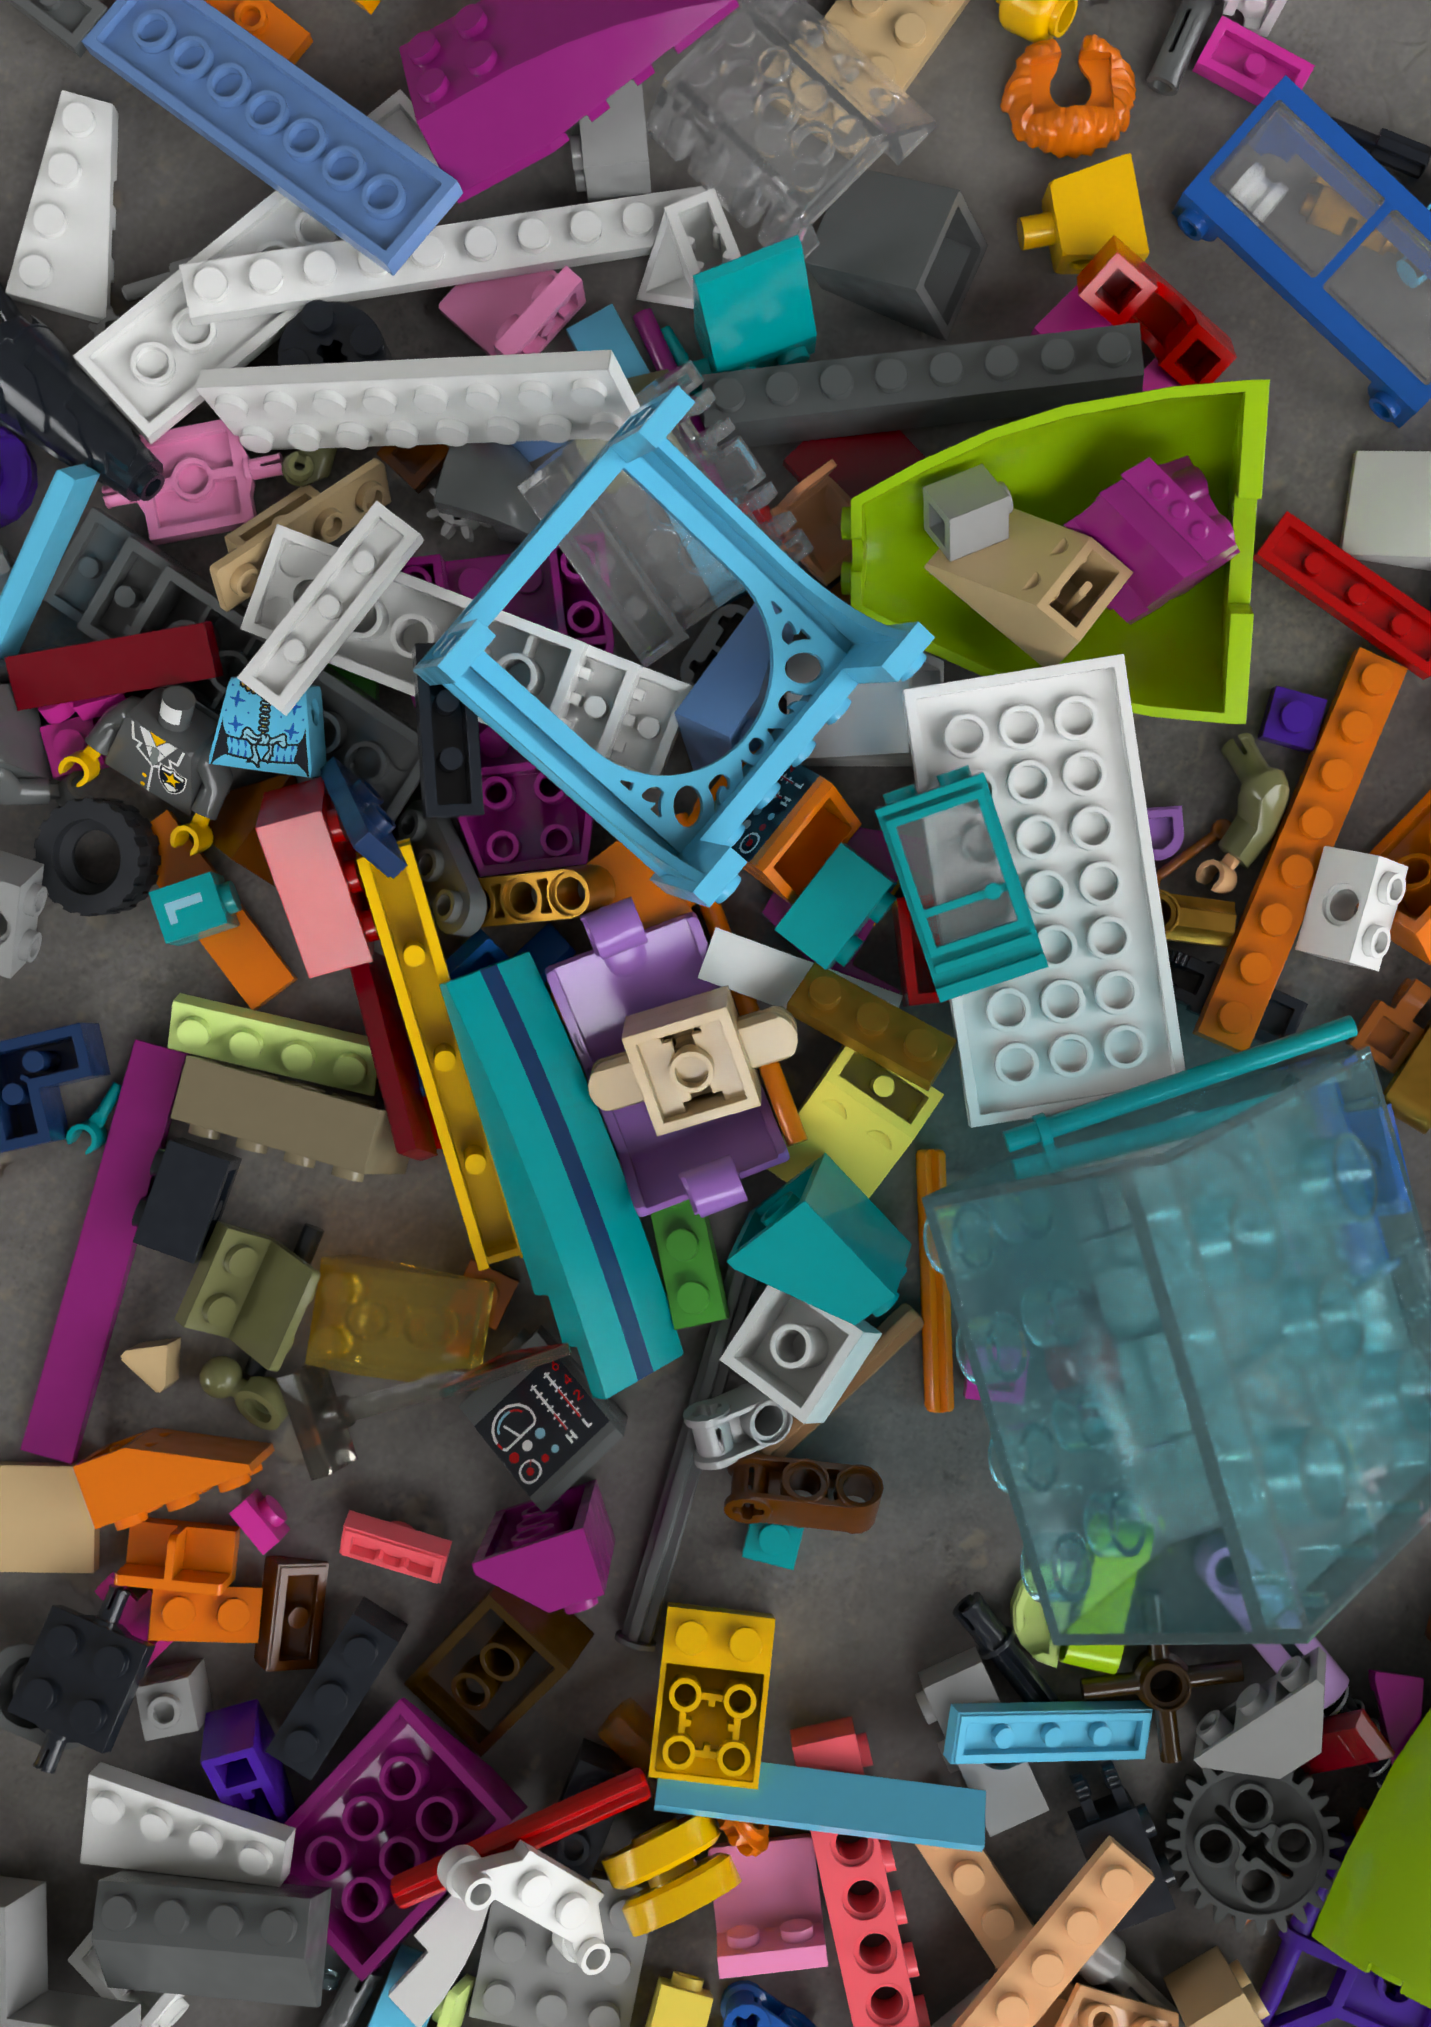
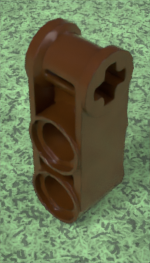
M754 1452L738 1459L727 1467L728 1473L732 1476L731 1493L724 1501V1512L730 1519L742 1523H769L797 1528H814L859 1534L869 1530L875 1523L884 1489L883 1481L875 1470L861 1464L850 1465L815 1461L808 1458L796 1459L768 1456L763 1453ZM754 1468V1472H749V1469ZM804 1490L809 1492L812 1496H800L796 1494L794 1491ZM847 1496H857L866 1502H854ZM745 1503H750V1507H746Z

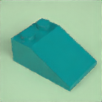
M798 235L693 275L694 333L704 358L708 360L711 374L805 363L810 359L809 355L815 353L817 331L803 248Z

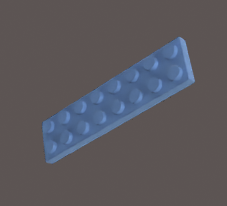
M116 0L81 41L93 57L392 276L397 273L463 194L458 181L204 0Z

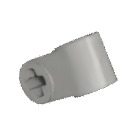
M751 1383L742 1384L712 1399L696 1402L684 1410L683 1413L684 1423L687 1427L692 1428L696 1450L693 1453L694 1464L702 1470H717L728 1467L742 1457L779 1443L790 1432L793 1423V1415ZM763 1408L761 1415L755 1420L756 1415Z

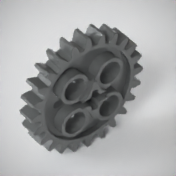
M1202 1768L1205 1778L1199 1781L1194 1776L1186 1774L1184 1779L1188 1789L1191 1791L1189 1796L1179 1792H1173L1172 1794L1173 1802L1182 1810V1813H1166L1165 1816L1166 1823L1172 1828L1179 1830V1832L1166 1835L1164 1839L1167 1848L1181 1851L1169 1859V1864L1172 1871L1187 1870L1178 1881L1179 1887L1182 1892L1195 1888L1198 1889L1193 1900L1195 1908L1199 1911L1210 1903L1214 1904L1212 1915L1216 1924L1221 1923L1228 1913L1233 1915L1235 1929L1238 1933H1241L1244 1929L1247 1919L1254 1920L1260 1936L1265 1935L1267 1920L1272 1919L1275 1920L1283 1933L1287 1932L1286 1915L1291 1913L1303 1924H1306L1308 1920L1303 1906L1307 1902L1322 1910L1324 1903L1317 1891L1319 1887L1331 1890L1334 1880L1326 1873L1327 1869L1339 1870L1342 1865L1341 1858L1331 1853L1330 1849L1342 1847L1345 1843L1341 1834L1327 1831V1829L1338 1824L1340 1820L1336 1811H1320L1330 1800L1325 1790L1316 1791L1311 1794L1308 1793L1314 1782L1312 1775L1306 1772L1295 1780L1293 1778L1294 1771L1281 1779ZM1244 1790H1257L1265 1796L1264 1803L1258 1811L1247 1813L1236 1807V1799ZM1216 1806H1224L1251 1836L1256 1837L1261 1833L1267 1851L1281 1863L1288 1866L1292 1870V1874L1288 1877L1281 1874L1255 1845H1250L1246 1848L1240 1831L1215 1812ZM1214 1829L1221 1830L1229 1836V1843L1226 1848L1215 1853L1205 1850L1200 1845L1202 1836ZM1289 1829L1301 1830L1307 1835L1304 1846L1294 1852L1283 1850L1278 1846V1840L1283 1832ZM1260 1869L1271 1875L1269 1885L1264 1890L1257 1892L1245 1888L1242 1885V1881L1249 1871Z

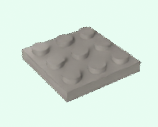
M593 1870L590 1881L595 1883L605 1894L599 1903L604 1941L611 1952L610 1961L606 1968L595 1975H587L577 1963L569 1962L562 1956L553 1944L552 1931L503 1903L493 1900L468 2017L516 2027H630L649 1933L637 1937L632 1936L622 1912V1907L628 1898L649 1886L648 1882L645 1881L625 1890L612 1888L605 1871Z

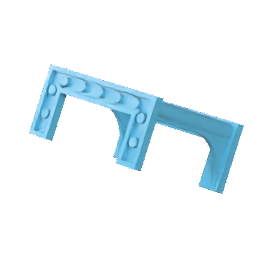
M677 385L638 408L630 415L415 666L413 671L430 686L442 684L655 872L650 880L663 892L710 908L714 902L718 904L724 902L741 882V877L738 873L747 864V861L731 847L741 838L745 831V826L742 824L755 807L762 809L776 796L781 787V784L777 782L790 765L793 767L800 765L812 753L816 746V742L813 740L814 736L825 723L828 725L835 723L847 711L851 704L848 696L858 684L908 680L926 661L927 656L923 651L935 637L919 621L885 625L859 612L832 594L801 569L666 437L696 402ZM621 470L626 472L744 586L760 612L769 641V682L765 699L752 726L744 737L722 757L704 767L686 773L674 775L643 774L628 770L606 759L590 747L484 651L496 637L488 628L491 622ZM772 604L779 610L778 613H775ZM788 623L791 626L794 635L799 634L801 631L807 636V639L795 640L787 644L782 638V630L785 624ZM808 653L818 659L821 670L814 680L808 683H797L786 675L785 664L795 654ZM790 692L795 695H803L799 701H794L787 706V709L790 710L788 714L780 711L778 704L784 693ZM768 728H776L771 734L767 731ZM757 738L761 742V747L755 754H752L749 750V742ZM741 761H743L744 763H746V765H745L743 768H742V762H741ZM721 774L727 779V787L720 786L718 788L714 802L708 786L715 776ZM621 780L631 783L629 790L620 782ZM684 786L693 788L700 801L699 817L689 827H684L678 822L673 809L675 795ZM651 787H656L661 791L658 801L659 816L651 810L655 803L642 798V794Z

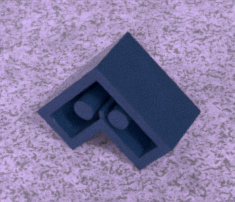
M76 1023L0 1041V1153L22 1150L66 1139L69 1127L59 1087L111 1075L99 1023Z

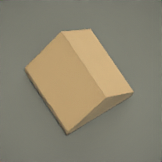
M181 1337L139 1343L127 1349L120 1356L121 1360L156 1393H161L179 1379Z

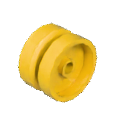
M687 1815L678 1820L676 1818L670 1819L631 1839V1844L601 1861L612 1888L625 1890L645 1881L649 1884V1886L628 1898L622 1907V1912L632 1936L637 1937L674 1922L716 1900L742 1882L730 1854L716 1853L698 1861L694 1859V1856L714 1845L721 1834L714 1818Z

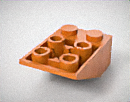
M154 1427L103 1446L73 1466L95 1529L114 1523L116 1530L120 1531L149 1518L148 1513L161 1508L164 1504H166L168 1512H172L200 1500L199 1495L209 1491L213 1486L217 1485L219 1492L224 1493L251 1481L250 1476L263 1470L261 1463L275 1449L272 1443Z

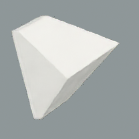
M714 188L664 207V214L636 300L694 309L693 275L741 257Z

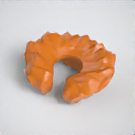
M1096 34L1086 35L1082 40V46L1079 50L1078 66L1089 81L1091 88L1090 98L1085 105L1059 107L1051 97L1050 83L1056 74L1062 55L1060 46L1053 38L1038 41L1027 46L1025 52L1015 60L1016 69L1005 85L1000 104L1002 112L1009 114L1012 132L1018 142L1025 141L1032 149L1039 147L1044 154L1051 152L1058 159L1065 156L1077 159L1081 155L1092 156L1096 149L1107 148L1110 141L1115 142L1119 139L1120 132L1125 133L1130 122V110L1134 107L1136 86L1134 72L1130 65L1122 58L1119 49L1113 47Z

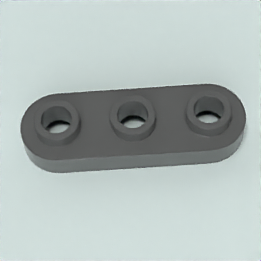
M422 800L415 801L400 817L398 823L400 839L410 838L428 903L440 930L452 935L472 936L480 929L486 916L487 901L485 893L451 819H423Z

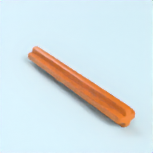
M934 1148L921 1149L916 1153L921 1317L924 1321L922 1328L924 1405L928 1412L945 1413L954 1409L946 1154L943 1150Z

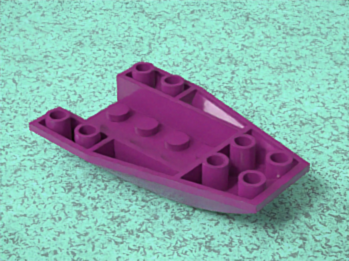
M601 534L562 539L502 611L614 654L615 642ZM512 553L445 561L440 554L411 557L401 572L474 599ZM411 696L414 707L416 709L415 697ZM478 722L484 815L457 818L480 877L587 864L593 818L491 727Z

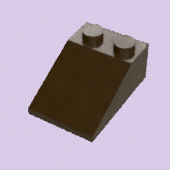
M493 1584L410 1675L404 1685L482 1757L570 1670L595 1633L574 1614H566L564 1608L548 1613Z

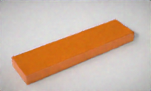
M166 810L150 822L152 824L151 829L154 835L158 836L160 843L158 851L159 855H161V865L158 866L157 875L159 877L156 882L159 888L210 871L218 874L203 852L190 856L191 849L194 846V841L190 835L184 845L176 848L171 846L170 835L173 829L181 825L171 811ZM241 904L242 910L236 912L240 926L200 939L199 941L252 1010L257 1011L298 980V978Z

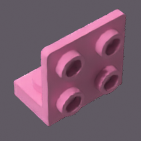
M566 265L559 274L554 270L455 285L439 303V309L449 321L488 356L541 353L583 307L586 303L582 279Z
M811 1834L769 1837L768 1849L757 1857L753 1855L744 1856L739 1852L737 1846H732L729 1842L717 1843L709 1847L708 1856L716 1853L730 1854L742 1880L738 1886L713 1901L717 1930L719 1979L828 1967L816 1856Z

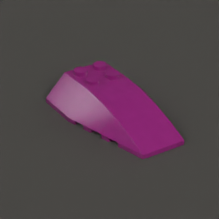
M481 0L475 4L463 7L456 15L434 28L416 34L408 43L399 47L415 118L439 168L458 181L463 194L457 202L460 204L554 153L570 140L565 133L569 128L586 115L591 122L596 120L611 108L606 101L607 98L630 80H633L639 86L655 73L652 64L671 48L678 54L738 8V1Z

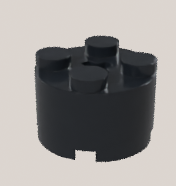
M313 300L307 303L303 310L289 322L282 334L278 349V366L340 363L341 360H346V362L392 360L391 353L378 326L365 312L350 304L326 302L323 300Z

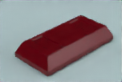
M1359 1709L1323 1717L1322 1753L1300 1767L1305 1773L1316 1774L1378 1762L1394 1757L1395 1751L1365 1710Z

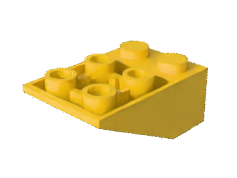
M668 1602L648 1777L758 1790L776 1620L773 1614Z

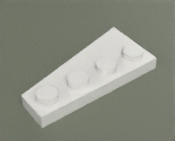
M61 91L5 293L12 300L99 323L107 317V309L110 308L113 311V308L110 306L111 283H114L115 262L112 258V230H115L116 227L113 187L114 181L117 180L119 113L113 104L68 91Z
M100 1762L89 1773L80 1863L280 1887L290 1874L296 1828Z

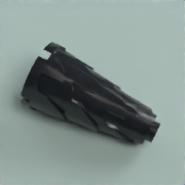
M21 315L1 323L0 423L32 441L70 467L85 464L87 467L100 473L98 482L109 486L131 502L139 500L149 501L160 492L165 482V477L162 475L163 464L144 445L139 435L130 427L129 423L121 416V413L109 403L105 393L79 367L64 343L54 334L52 329L32 315H30L32 324Z

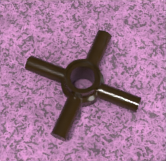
M1147 1597L1141 1600L1147 1650L1143 1651L1136 1658L1132 1672L1080 1678V1688L1083 1700L1137 1694L1144 1704L1154 1708L1160 1761L1171 1764L1182 1760L1176 1711L1188 1702L1192 1687L1243 1682L1244 1671L1240 1659L1186 1665L1177 1654L1169 1651L1163 1598ZM1162 1670L1173 1671L1172 1680L1166 1687L1162 1689L1150 1688L1151 1679L1156 1673Z

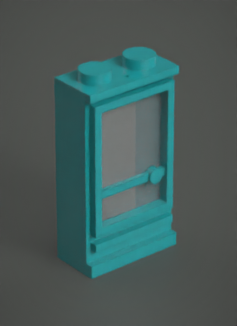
M969 765L937 775L938 787L918 793L914 783L885 793L883 798L886 805L875 809L940 1003L1049 967L984 772L971 774Z

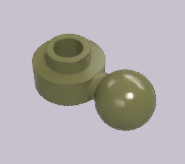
M213 1357L203 1365L200 1371V1385L206 1394L217 1399L232 1396L235 1398V1404L239 1412L250 1423L261 1429H277L292 1411L289 1392L283 1383L273 1377L253 1376L247 1381L243 1378L240 1365L231 1357Z

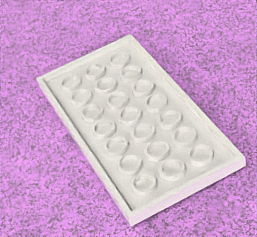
M1124 654L903 689L901 693L917 792L920 793L938 787L937 775L962 766L969 765L971 774L984 772L1049 966L949 1000L954 1035L957 1040L956 1047L968 1125L973 1128L1028 1119L1042 1112L1045 1116L1053 1115L1184 1071V1056ZM977 799L921 818L934 906L981 891L991 882L997 884L1005 882ZM1008 891L1001 893V896L996 900L985 898L936 915L940 944L943 945L1017 920Z

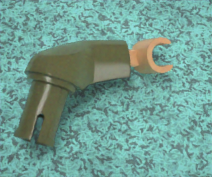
M1250 733L1238 735V739L1242 744L1240 747L1241 751L1233 738L1225 743L1221 749L1222 755L1228 760L1242 784L1237 797V815L1218 844V847L1225 856L1220 862L1214 859L1202 862L1196 871L1197 882L1204 885L1210 883L1215 874L1220 872L1218 881L1211 889L1218 894L1229 893L1235 888L1237 874L1234 869L1238 865L1248 869L1274 837L1289 797V785L1284 771L1273 767L1270 768Z

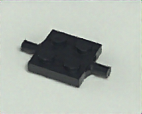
M110 1584L98 1615H84L64 1605H52L7 1709V1712L36 1724L46 1734L38 1756L33 1763V1767L54 1774L67 1743H79L102 1754L112 1751L156 1646L131 1635L122 1624L118 1623L128 1598L132 1594L130 1590Z

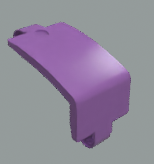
M632 897L620 900L580 916V920L583 922L593 947L592 950L548 966L545 969L547 981L588 1081L592 1066L598 1059L626 1051L621 1039L626 1016L721 987L698 978L709 946L699 919L694 912H688L644 929ZM762 1085L761 1106L661 1136L656 1135L645 1102L614 1111H604L600 1108L618 1153L633 1206L639 1217L647 1216L689 1199L694 1214H699L701 1218L748 1201L741 1179L790 1159L789 1152Z

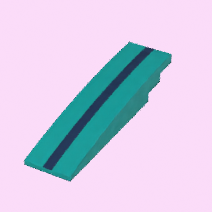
M525 952L441 983L439 986L534 1294L549 1297L562 1343H567L563 1346L577 1347L592 1398L608 1399L684 1355L678 1332L674 1330L670 1307L640 1218L633 1206L624 1174L597 1105L594 1104L589 1096L588 1083L530 952Z

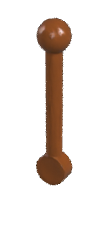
M1226 819L1217 820L1211 825L1210 832L1158 869L1156 871L1158 888L1162 879L1216 840L1221 841L1232 823Z

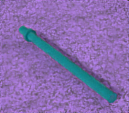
M1348 1015L1047 1117L1043 1112L1033 1115L1032 1122L1003 1131V1138L1009 1153L1037 1143L1045 1147L1054 1144L1053 1138L1355 1037L1358 1035L1357 1026L1352 1016Z

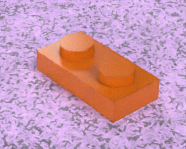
M229 1586L222 1595L152 1589L147 1639L148 1641L258 1643L263 1588Z

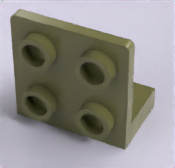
M218 1221L174 1320L184 1328L229 1338L265 1369L277 1372L286 1354L292 1348L295 1333L308 1304H310L315 1296L321 1274L320 1271L270 1235Z

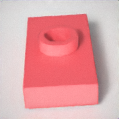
M349 1510L343 1525L339 1553L356 1560L441 1584L452 1541L415 1530L405 1522H388Z

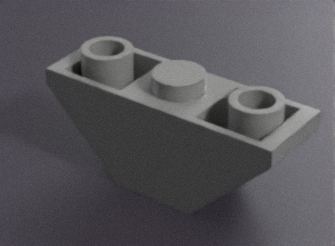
M1318 1646L1302 1658L1300 1656L1290 1658L1282 1665L1276 1675L1261 1685L1259 1683L1251 1684L1240 1694L1237 1701L1222 1711L1213 1710L1206 1714L1196 1728L1197 1737L1193 1760L1201 1768L1281 1779L1322 1753L1326 1653Z

